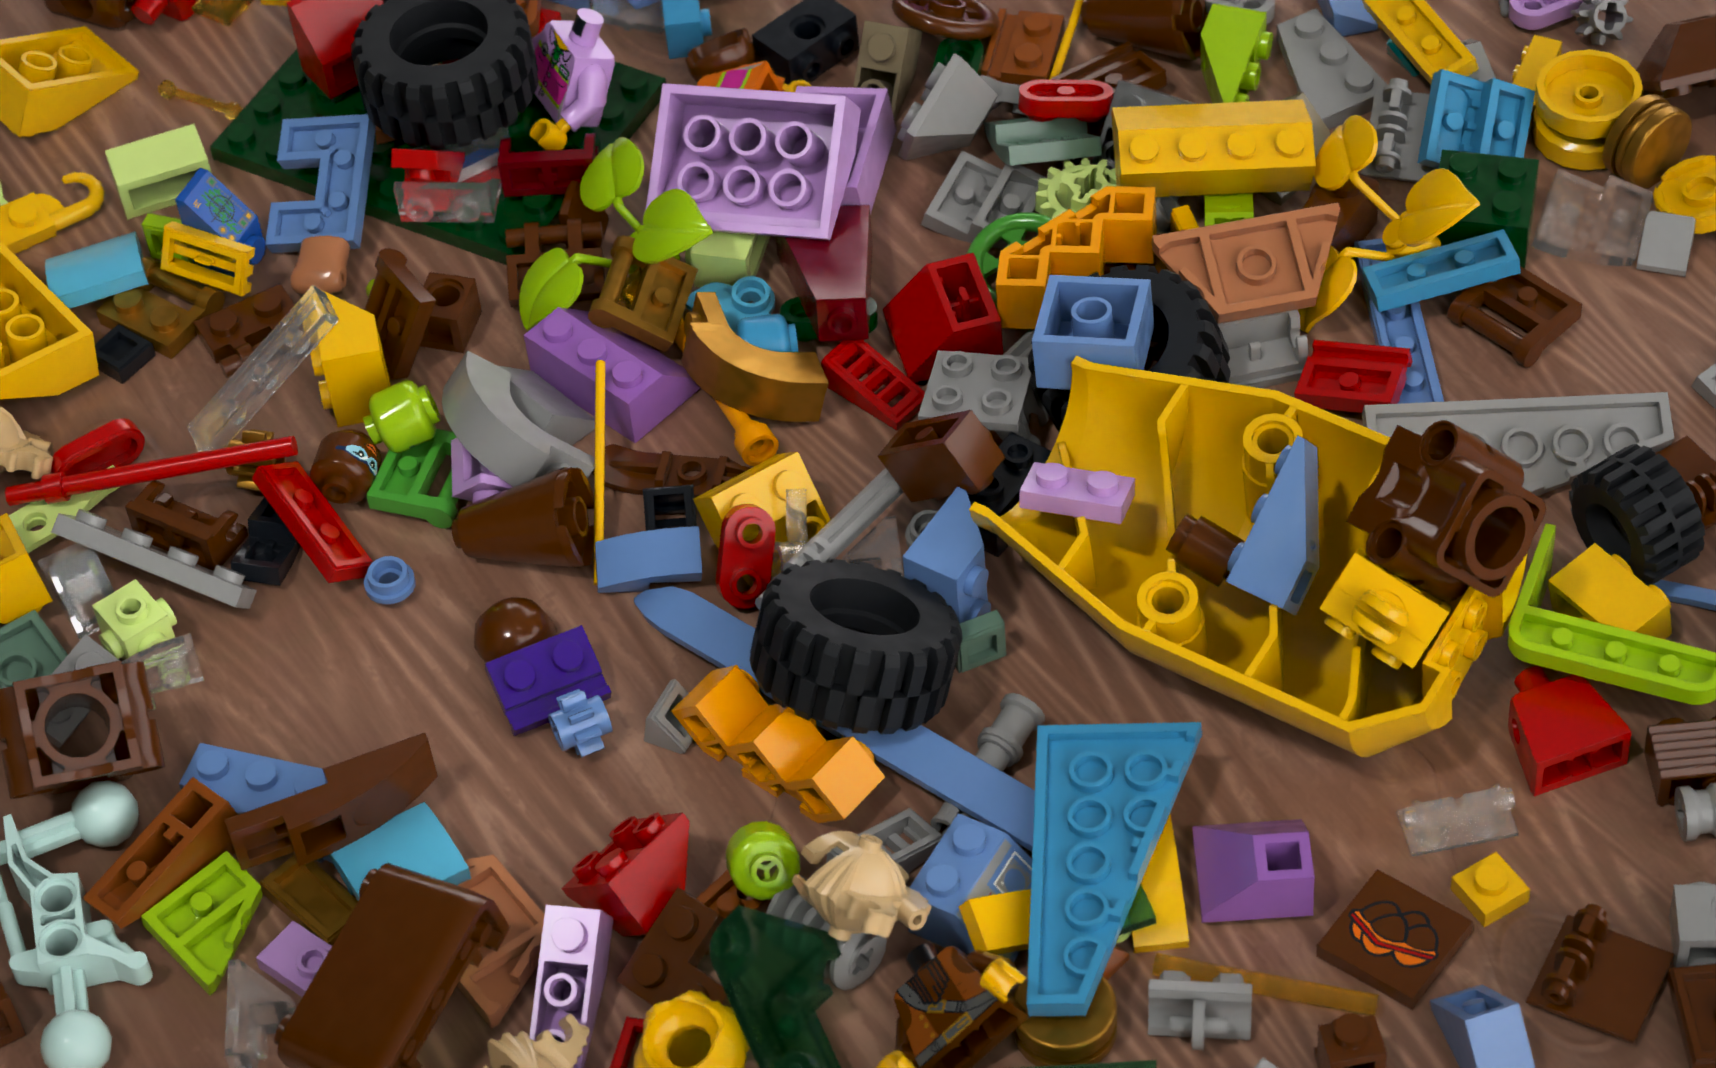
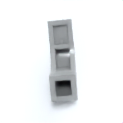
M467 350L443 387L442 407L451 430L471 455L488 470L513 487L563 467H578L588 478L595 468V457L550 435L533 424L517 408L511 397V373Z

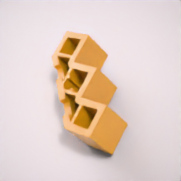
M1106 186L1091 195V203L1076 213L1068 209L1038 228V236L1023 245L1016 241L1001 250L996 279V297L1002 328L1035 329L1049 275L1089 276L1098 272L1102 276L1104 275L1105 263L1154 264L1155 253L1152 250L1151 242L1152 236L1157 234L1155 187Z
M737 665L712 670L671 710L704 753L719 762L726 755L743 765L742 776L776 798L785 791L802 802L799 806L800 813L816 823L844 820L885 778L875 764L873 753L865 744L856 740L854 736L826 741L816 728L817 723L815 719L806 720L795 715V710L789 706L783 708L779 704L768 705L759 694V686L755 679Z

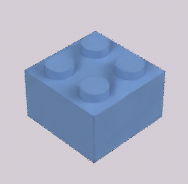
M1049 275L1032 338L1037 388L1071 390V362L1076 355L1093 363L1144 370L1154 330L1151 280Z

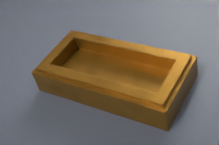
M295 855L259 882L262 887V893L292 921H295L331 946H333L358 903L357 899L314 861L299 867Z

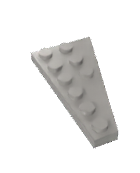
M1668 392L1364 405L1362 411L1363 426L1388 437L1392 436L1397 425L1422 436L1425 430L1433 423L1441 420L1450 421L1517 461L1524 471L1522 487L1536 496L1571 484L1577 475L1625 447L1638 444L1640 447L1646 446L1657 452L1671 445L1675 439Z

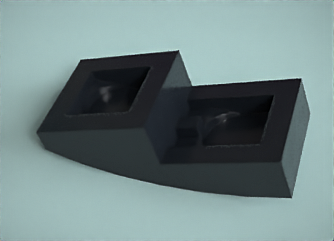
M264 497L248 518L249 537L232 559L231 569L245 575L243 581L280 586L293 565L301 546Z

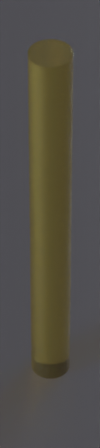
M1156 953L1153 964V975L1160 976L1164 970L1184 971L1186 975L1191 977V981L1213 982V978L1217 977L1220 973L1241 974L1244 984H1252V994L1366 1016L1375 1015L1376 1017L1379 1002V995L1161 953Z

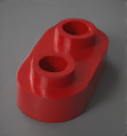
M1032 80L1023 83L1019 87L1018 108L1022 113L1028 115L1029 119L1037 122H1048L1054 118H1076L1083 122H1096L1109 114L1113 99V88L1109 84L1097 80Z
M740 504L733 507L725 515L720 533L716 587L724 600L730 605L742 609L756 606V598L766 590V586L771 581L776 527L772 517L765 510L754 504ZM749 524H757L759 531L756 538L751 541L744 540L742 535L744 528ZM743 575H751L753 578L751 588L744 592L738 591L737 582L739 578Z

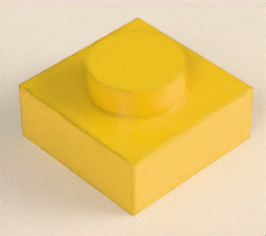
M1497 852L1492 853L1451 877L1450 890L1483 927L1490 925L1529 902L1530 888Z

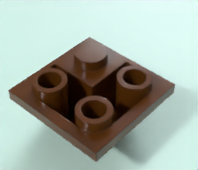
M1708 14L1664 25L1636 69L1640 75L1643 90H1646L1648 94L1663 95L1664 98L1692 93L1691 84H1693V87L1709 85V88L1716 87V14Z

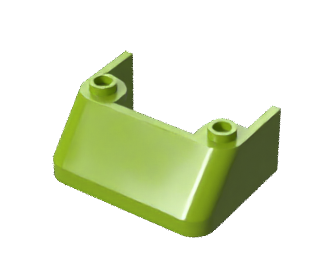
M1545 523L1509 623L1507 643L1511 653L1526 663L1686 704L1703 705L1716 701V652L1540 608L1548 588V579L1551 578L1556 525Z

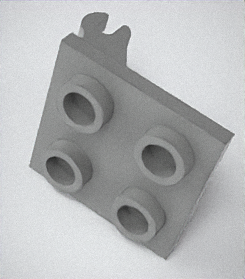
M938 350L920 407L918 420L972 410L981 424L988 430H994L1002 441L1013 432L1041 446L1040 440L1031 434L1028 427L1031 413L1038 415L1039 426L1041 427L1047 424L1049 415L1031 383L1032 374L1028 368V357Z

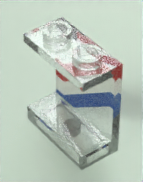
M502 126L497 129L495 136L483 140L482 137L472 140V145L458 147V144L446 145V149H432L428 144H422L421 148L415 147V149L465 152V161L458 182H395L393 189L401 222L494 223L502 187L498 169L500 139L510 138L508 128Z

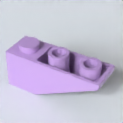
M546 905L529 1038L536 1041L538 1034L544 1030H549L555 1040L564 1042L565 1033L559 1026V1021L568 1014H572L579 1024L587 1026L590 1031L586 1038L588 1045L582 1048L583 1055L578 1057V1063L573 1065V1068H584L607 974L613 917L597 909Z

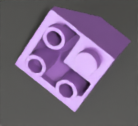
M1302 819L1192 826L1202 923L1313 916L1314 870L1309 831Z

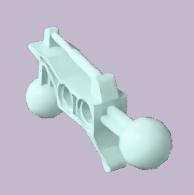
M109 780L92 782L82 789L73 801L71 811L19 831L11 814L3 816L5 840L0 841V866L8 863L20 895L32 908L36 949L26 951L14 907L8 900L1 873L0 922L11 956L9 965L16 982L23 986L47 988L49 994L54 995L56 1016L43 1029L40 1043L43 1061L49 1068H102L109 1060L112 1036L108 1026L100 1017L89 1012L87 987L119 980L140 986L148 983L153 977L146 954L134 951L126 942H121L117 938L111 921L106 919L91 921L90 906L82 899L86 893L78 873L53 874L30 859L83 839L87 844L100 848L117 846L128 839L138 825V802L123 784Z

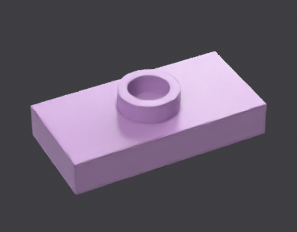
M292 921L256 957L259 969L303 997L332 946L295 921Z

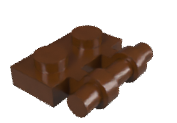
M582 218L567 219V224L540 226L539 222L524 223V228L506 229L507 248L525 247V254L506 256L510 306L519 307L522 282L532 264L545 253H541L542 245L568 243V250L565 251L569 258L576 253L604 258L602 247L584 249L585 241L603 240L601 221L582 222ZM590 264L578 265L583 270L584 280L576 301L598 299L605 282V268Z
M281 284L194 321L199 339L216 364L219 363L226 378L242 371L248 375L259 370L260 363L280 354L288 357L299 352V346L310 342L306 322H302L299 310Z

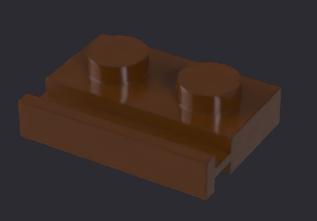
M1129 41L1051 78V80L1102 81L1113 88V96L1119 80L1138 84L1153 90L1167 86L1166 70L1142 51L1135 52Z

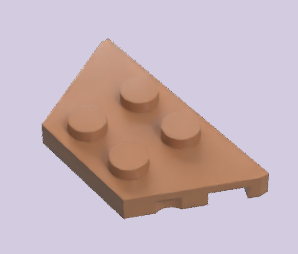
M1332 203L1152 236L1151 246L1156 256L1170 271L1179 274L1182 281L1191 282L1199 290L1218 324L1314 307L1339 218L1340 206L1339 203Z
M494 854L467 859L465 862L469 867L471 879L458 885L495 901L510 926V930L497 952L486 946L478 949L483 957L478 967L469 963L457 984L459 990L491 1029L499 1025L539 963L545 916Z

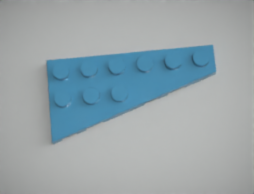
M1201 722L1037 725L1027 981L1028 1016H1086L1202 737Z

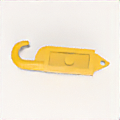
M73 172L62 177L64 184L81 183L89 189V195L85 199L65 208L54 197L43 193L35 194L34 192L0 206V241L16 254L57 236L56 232L89 218L100 209L104 202L105 191L101 182L93 175L84 172Z

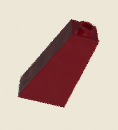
M870 205L840 206L830 241L776 236L777 255L801 301L807 317H809L819 341L869 339L873 246Z

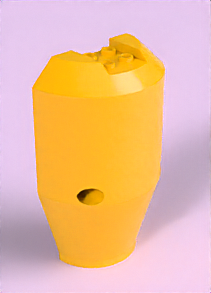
M1077 355L1071 362V390L1065 417L1046 463H1059L1065 467L1095 472L1109 471L1116 475L1135 478V496L1122 524L1085 519V516L1073 517L1020 508V501L1000 517L988 507L975 501L969 509L970 515L977 526L998 535L1129 652L1360 757L1373 756L1443 727L1452 719V700L1458 692L1471 664L1478 659L1487 640L1503 637L1518 597L1527 559L1526 554L1518 565L1508 586L1499 596L1490 597L1468 587L1465 593L1458 599L1446 602L1452 606L1450 613L1415 667L1411 668L1403 663L1399 670L1374 656L1371 650L1375 644L1360 634L1356 633L1353 639L1350 640L1327 626L1324 621L1328 614L1319 609L1354 553L1359 548L1366 551V541L1369 534L1347 523L1346 520L1358 497L1377 477L1382 464L1384 449L1391 437L1277 390L1098 364ZM1298 435L1318 447L1320 567L1297 614L1293 615L1277 607V605H1273L1226 582V579H1224L1219 587L1215 586L1175 562L1176 556L1168 552L1166 548L1186 514H1190L1196 519L1203 516L1246 541L1254 525L1251 522V515L1255 504L1264 493L1269 494L1278 476L1275 474V465L1278 457L1287 445H1293Z

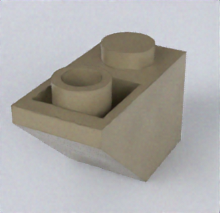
M865 21L853 88L888 89L893 117L896 120L915 78L923 32L906 27Z

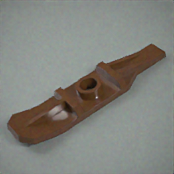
M610 444L605 446L604 487L625 493L643 495V488L693 484L695 498L751 468L736 463L728 456L708 458L673 455L670 451L650 453ZM690 471L700 472L695 476L684 475L685 473Z

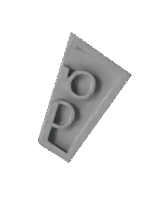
M1316 8L1277 25V41L1289 75L1293 76L1297 87V94L1304 92L1328 129L1343 124L1352 115L1361 116L1372 111L1375 89L1384 88L1388 84Z

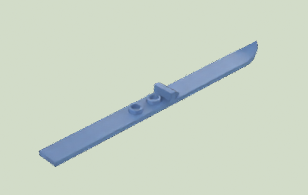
M674 586L645 590L634 598V603L643 617L660 633L719 668L737 665L755 679L760 692L773 699L771 693H765L760 687L751 669L749 659L755 628L695 593ZM816 720L819 727L838 738L854 736L856 740L862 742L871 750L875 760L982 823L1006 832L1016 843L1033 851L1035 790L923 725H919L917 728L909 731L899 728L894 734H880L879 731H868L867 734L852 733V730L849 728L838 726L837 729L822 726L823 722Z

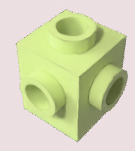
M136 579L92 605L101 630L99 640L103 648L117 659L121 658L125 663L144 662L145 667L178 648L172 626L177 624V620L172 609L163 598L155 601Z

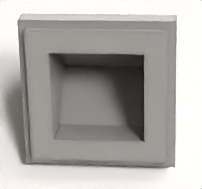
M676 679L670 680L647 716L644 741L682 754L687 751L693 739L671 712L689 693Z

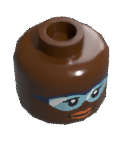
M345 429L332 432L321 440L310 470V478L324 497L333 503L351 504L360 502L366 498L381 466L382 458L380 451L370 437L361 431Z

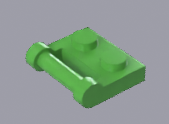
M436 429V434L431 440L402 453H394L388 450L366 495L369 508L426 519L435 527L442 529L450 528L458 514L456 504L459 498L452 497V468L438 497L427 495L445 456H451V440L457 438L455 434L451 431Z

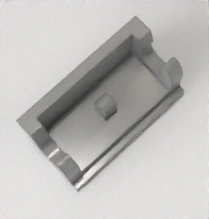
M1298 310L1218 324L1230 354L1228 362L1231 370L1229 383L1264 388L1299 380L1308 357V341L1306 335L1300 336V315Z

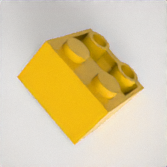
M321 289L311 291L313 311L305 313V320L310 342L318 340V345L310 347V355L315 377L325 376V380L318 381L323 409L333 408L337 427L364 423L363 417L370 415V397L374 393L391 386L375 316Z
M798 452L777 454L693 499L718 549L722 521L733 507L740 504H754L765 510L772 517L776 527L771 580L779 573H782L784 564L831 520ZM749 524L744 528L742 533L744 540L751 541L756 538L759 531L757 524ZM743 575V579L751 587L753 584L752 576Z

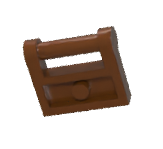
M385 248L380 250L375 262V268L378 272L364 310L375 316L388 374L392 380L409 377L436 300L406 267L407 258L405 255L395 249Z
M1520 266V274L1465 289L1451 303L1447 312V318L1460 327L1470 326L1513 353V360L1529 368L1538 360L1542 351L1581 318L1582 303ZM1485 304L1529 333L1523 337L1478 308Z

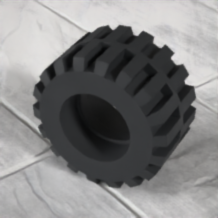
M1638 444L1630 445L1580 473L1573 479L1571 483L1572 490L1569 491V500L1572 506L1570 509L1577 531L1586 548L1588 549L1596 543L1609 555H1619L1628 563L1633 574L1647 586L1658 582L1700 556V551L1703 550L1705 545L1703 539L1705 527L1701 520L1702 515L1689 486H1687L1675 467L1673 468L1667 459L1660 454H1656L1651 448L1646 446L1640 447Z

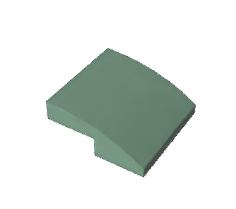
M1026 117L984 122V132L992 149L1005 164L1010 166L1102 156L1100 136L1088 134L1087 122L1076 118H1054L1048 122H1037Z

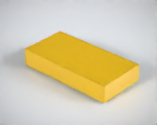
M1031 889L971 898L959 906L974 950L979 949L999 955L1029 949Z

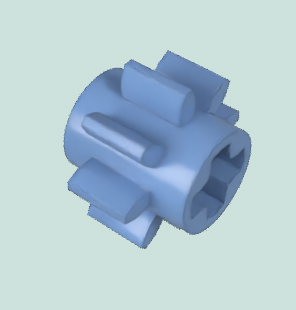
M577 689L557 697L556 700L560 710L548 714V718L560 749L565 751L574 747L576 754L580 755L581 758L604 749L605 747L600 736L611 733L613 730L608 712L600 696L596 695L587 699L585 692Z

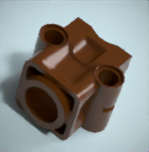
M1441 420L1429 426L1422 436L1397 425L1384 449L1382 464L1377 477L1358 497L1346 522L1369 534L1366 541V554L1371 562L1408 581L1437 599L1449 602L1462 596L1468 587L1490 597H1496L1503 593L1518 565L1528 553L1532 539L1544 519L1546 505L1540 497L1522 487L1524 471L1517 461L1489 444L1484 443L1454 423Z
M120 660L74 671L12 682L13 686L0 689V741H6L7 745L6 749L1 750V756L10 799L39 794L52 796L84 789L92 782L107 780L113 782L125 781L135 774L165 767L156 719H149L148 712L153 710V704L144 662L122 664ZM70 707H84L96 712L104 720L109 731L105 744L97 752L86 757H69L59 753L49 743L46 736V730L50 721L59 712Z

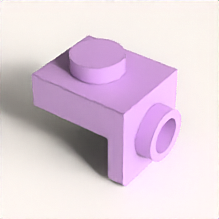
M458 438L451 440L452 497L475 503L513 487L482 465L462 445Z

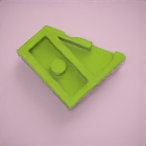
M226 851L141 915L142 923L148 932L210 996L217 990L263 897L262 887L246 870L241 871L237 860Z

